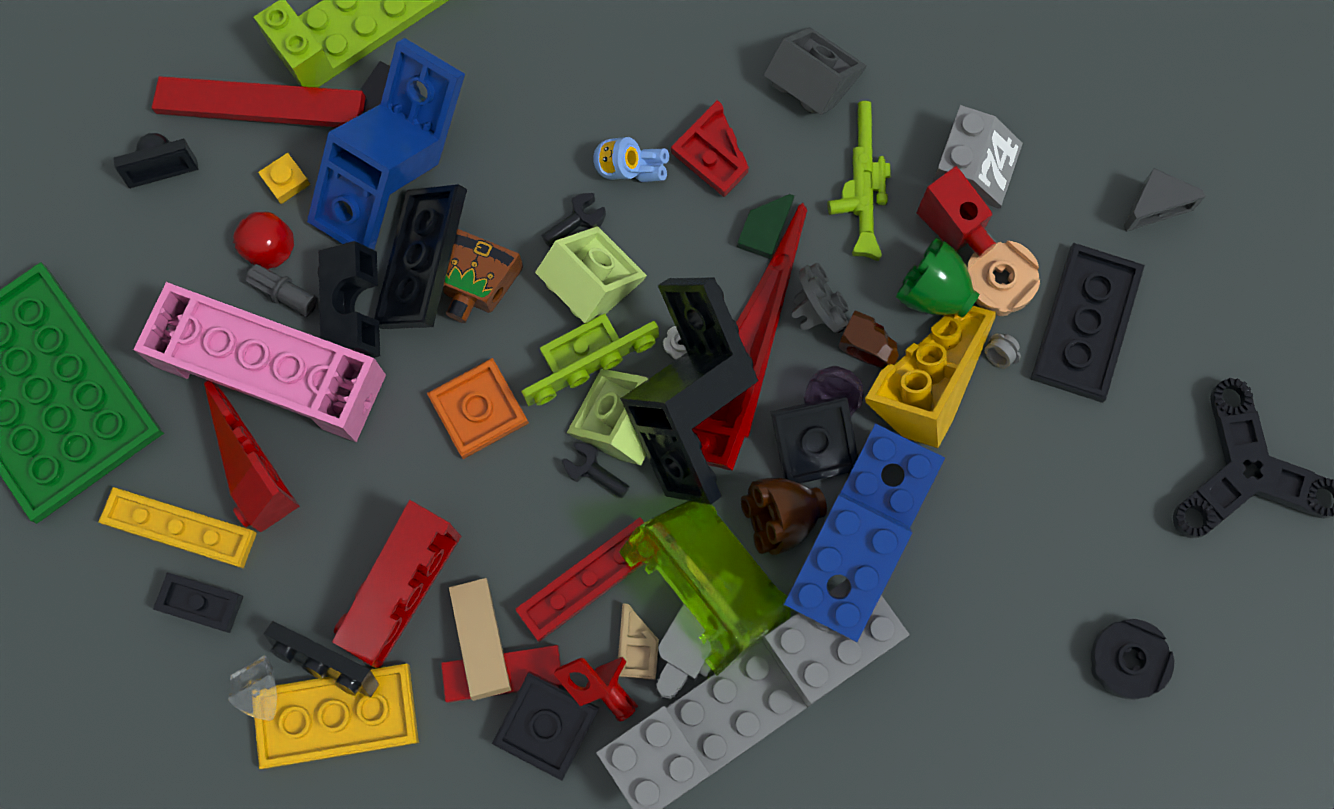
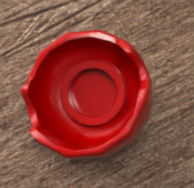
M252 212L239 222L233 236V243L239 255L251 264H259L266 269L281 265L289 258L294 248L292 230L281 218L271 212Z

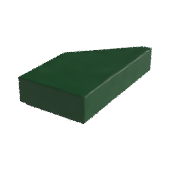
M788 194L750 210L737 242V247L771 259L792 207L794 195Z

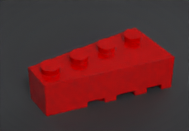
M409 500L368 577L359 587L350 610L337 622L334 628V634L336 635L332 642L375 668H381L462 537L457 530L446 520Z

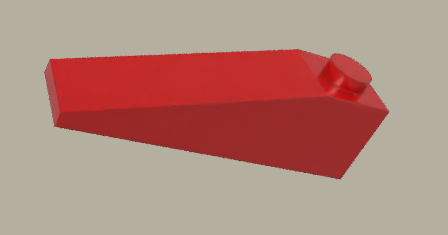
M208 380L204 383L230 495L237 504L233 512L244 527L252 526L256 530L263 532L300 506L223 390L216 383Z

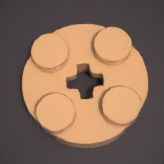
M998 242L992 250L981 258L974 252L966 265L971 276L973 289L980 294L975 303L981 308L995 311L997 316H1007L1011 312L1021 310L1030 303L1039 289L1040 280L1037 259L1025 246L1017 242ZM996 270L999 273H1002L1004 270L1008 271L1010 274L1008 276L1010 284L997 283L993 271Z

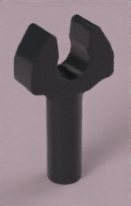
M583 193L572 199V214L542 234V238L549 247L556 240L564 238L579 226L591 229L602 225L606 216L605 207L597 209L592 214H585L583 212L585 208L595 202L594 193Z
M575 443V450L587 459L584 465L576 466L564 458L562 462L568 476L576 482L583 477H591L622 499L630 486L598 464V450L596 447L588 443Z

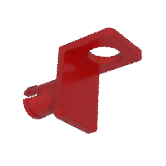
M623 657L601 665L595 670L584 658H579L557 668L554 672V676L579 706L601 699L619 722L629 718L636 711L635 708L638 707L637 703L632 700L618 683L619 675L627 662ZM578 672L585 675L589 680L585 687L576 685L571 680L570 673Z

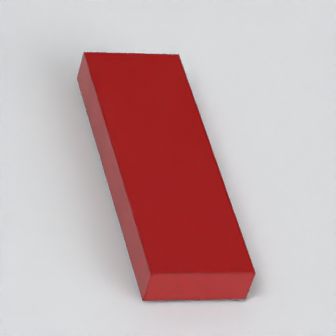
M558 645L504 653L511 691L497 695L519 692L529 671L558 686H562L554 676L555 670L561 667ZM463 660L441 663L446 703L471 700Z

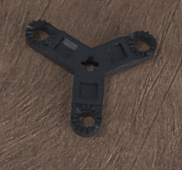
M1229 378L1221 381L1213 388L1210 395L1226 465L1175 508L1173 523L1177 531L1188 538L1202 537L1225 520L1254 494L1318 518L1333 517L1334 503L1331 508L1321 507V504L1317 503L1318 499H1315L1317 497L1315 493L1318 492L1319 488L1328 490L1334 498V479L1331 480L1330 478L1317 475L1313 471L1269 456L1259 414L1255 409L1253 393L1250 391L1251 388L1246 385L1247 383L1240 381L1238 378ZM1232 389L1236 391L1241 399L1240 405L1233 408V406L1225 404V400H1222L1223 390ZM1255 464L1258 468L1255 471L1256 477L1246 478L1243 474L1246 470L1245 465ZM1188 508H1194L1201 512L1204 519L1201 528H1192L1191 525H1188V522H1185L1186 518L1184 516Z

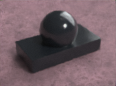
M148 133L141 137L137 143L136 152L114 157L115 169L128 188L199 170L197 159L185 139L170 142L159 133Z

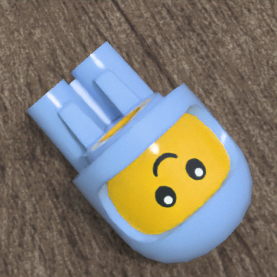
M621 137L602 141L594 151L593 163L598 174L606 179H632L636 177L640 182L664 181L667 177V170L663 164L669 161V152L665 148L640 150L634 139Z

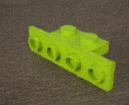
M604 313L540 347V351L553 374L521 391L528 407L535 403L537 406L546 404L557 396V391L567 386H570V388L580 386L590 378L589 374L601 368L603 370L612 369L623 361V356L633 351L641 353L651 348L656 343L655 339L659 338L658 325L655 321H652L619 338Z

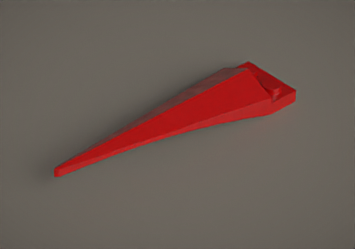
M804 203L799 205L765 273L736 321L739 329L738 334L746 352L752 359L753 369L758 382L692 429L701 442V451L709 466L733 471L743 440L749 437L807 213V207Z

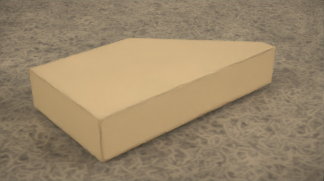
M623 604L618 658L623 657L627 662L619 677L656 680L659 639L629 604Z

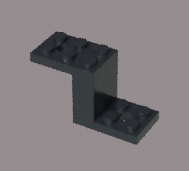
M715 277L668 278L660 283L658 288L687 353L620 399L665 496L711 505L721 498L722 495L716 484V475L708 466L701 451V442L692 429L758 382V379L753 369L752 359L743 346L738 334V326L729 313L724 301V293L717 284Z

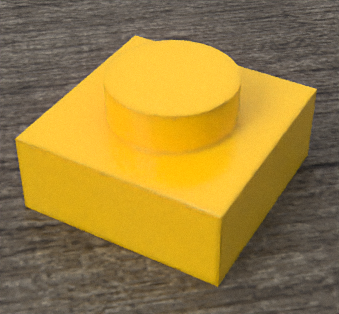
M286 153L258 172L280 204L311 185L289 153Z

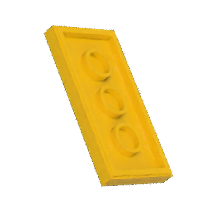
M401 664L372 669L371 672L379 686L371 698L360 692H357L355 696L344 692L335 685L336 680L330 677L253 689L252 698L259 769H269L419 743L410 665Z

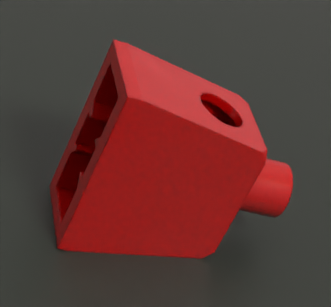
M957 166L927 187L916 213L943 241L953 247L955 251L968 244L979 258L996 246L997 242L985 230L992 217V212Z

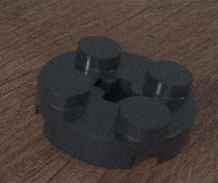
M1138 619L1115 622L1102 630L1093 643L1091 649L1092 675L1108 692L1117 697L1127 700L1150 697L1165 688L1169 683L1174 671L1175 660L1173 652L1169 650V646L1164 640L1166 639L1164 634L1154 625ZM1132 649L1138 651L1136 658L1141 660L1142 664L1140 667L1134 666L1130 670L1126 667V661L1123 660V653H1130Z

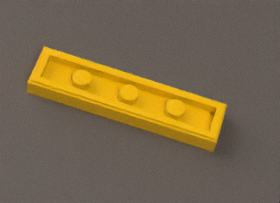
M112 487L98 522L105 526L242 569L245 566L257 534L250 529Z

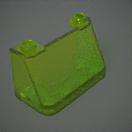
M686 501L652 517L635 529L619 551L630 567L638 562H644L648 564L644 569L649 575L658 570L706 630L699 639L703 644L707 641L710 642L712 653L705 662L716 676L763 641L764 636L791 617L790 607L784 605L787 596L778 590L717 515V511L712 504Z

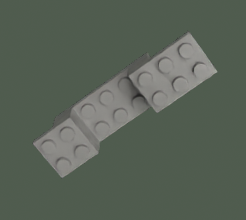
M848 579L829 591V593L838 598L846 596L851 590L850 581ZM882 595L858 642L801 613H797L764 636L761 643L667 708L665 706L661 707L596 753L632 809H663L838 687L910 634Z

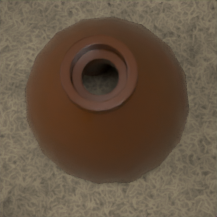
M766 478L753 481L748 489V495L741 497V508L744 515L751 519L755 531L753 535L754 544L760 554L769 552L772 555H777L789 551L799 545L809 535L818 518L825 517L827 514L826 499L819 488L809 489L798 482L784 478Z

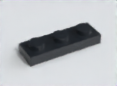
M274 621L271 622L264 632L265 637L273 646L270 651L276 657L287 663H291L293 659L302 663L303 669L316 678L323 679L326 675L336 680L335 685L350 695L355 696L357 692H360L371 698L379 686L370 669Z

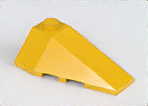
M972 306L963 318L957 314L945 315L931 327V333L919 344H911L905 350L906 355L895 365H887L881 370L865 397L866 404L902 437L939 448L954 420L995 320L996 312Z

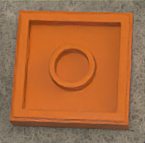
M493 358L427 393L462 459L529 424Z

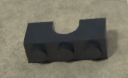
M356 241L319 250L318 277L320 301L318 309L320 313V338L372 358L379 357V321L355 312V302L358 296L364 290L378 286L377 251Z

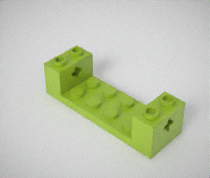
M278 0L255 15L254 19L270 47L298 84L302 87L318 88L449 0H322L299 16H297L286 0Z

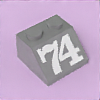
M960 105L933 182L957 166L987 205L1000 209L1023 143L996 116Z

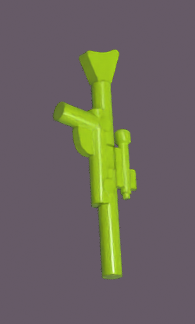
M860 101L857 103L858 147L853 148V180H849L844 184L841 199L828 201L827 208L829 215L854 212V215L859 216L860 236L852 251V255L865 256L879 261L882 253L874 235L873 191H878L876 195L877 204L886 205L888 203L886 178L891 177L890 163H885L884 156H879L878 162L872 161V106L869 101Z

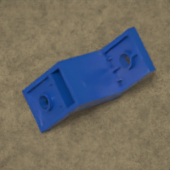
M406 38L396 42L381 104L328 132L307 222L342 244L356 241L375 250L390 194L439 164L465 73ZM417 81L423 83L426 87L427 97L420 94ZM343 201L351 207L353 216L347 213V208Z
M875 423L784 605L858 642L913 533L911 525L945 457ZM888 464H898L904 470V479L897 486H889L882 480L881 472ZM843 575L848 578L851 583V590L846 596L838 598L829 593L827 582L832 576Z

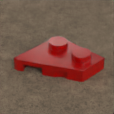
M716 100L671 146V154L720 195L725 197L747 175L749 166L743 153L738 148L736 136L733 129L729 127L723 113V106Z

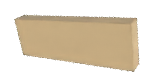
M487 578L449 587L471 699L474 701L511 691Z

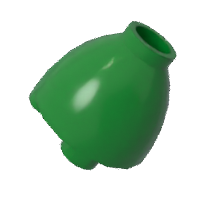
M935 238L924 252V258L918 266L914 265L902 281L903 285L895 297L900 300V303L921 313L931 315L957 314L963 318L972 308L980 294L973 289L971 276L961 256L948 243Z

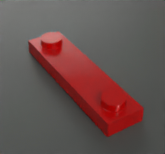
M639 517L515 610L537 641L540 642L663 550V546L642 518Z

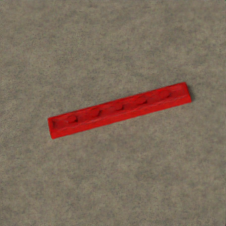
M159 76L152 110L156 114L339 127L363 114L366 96L363 91Z

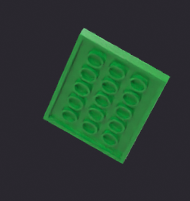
M42 262L0 289V476L30 521L38 524L164 434L48 267Z

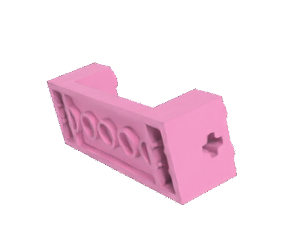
M168 282L165 283L133 349L156 368L188 379L189 375L193 374L311 418L322 430L357 442L386 377L377 361L370 356Z

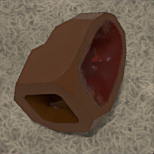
M855 310L843 333L838 348L851 357L882 369L890 364L895 365L899 357L897 342L887 335L884 326L876 323L873 317Z

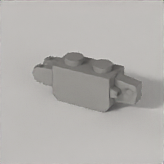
M723 570L706 591L697 590L690 592L658 646L661 661L666 664L660 674V679H657L658 683H656V690L662 698H669L670 700L672 697L675 698L678 690L682 689L688 678L696 681L699 674L706 677L717 659V656L712 654L718 641L721 640L726 643L737 625V622L732 620L735 614L733 607L743 584L737 577Z

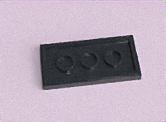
M455 184L407 190L374 319L379 321L380 329L434 327L467 189L461 185Z
M1073 243L1071 245L1031 380L1101 403L1106 400L1145 265L1080 244Z

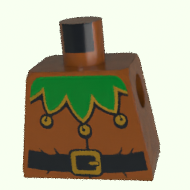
M457 229L443 286L444 294L453 298L446 311V315L458 322L466 323L473 307L491 313L523 269L520 254Z

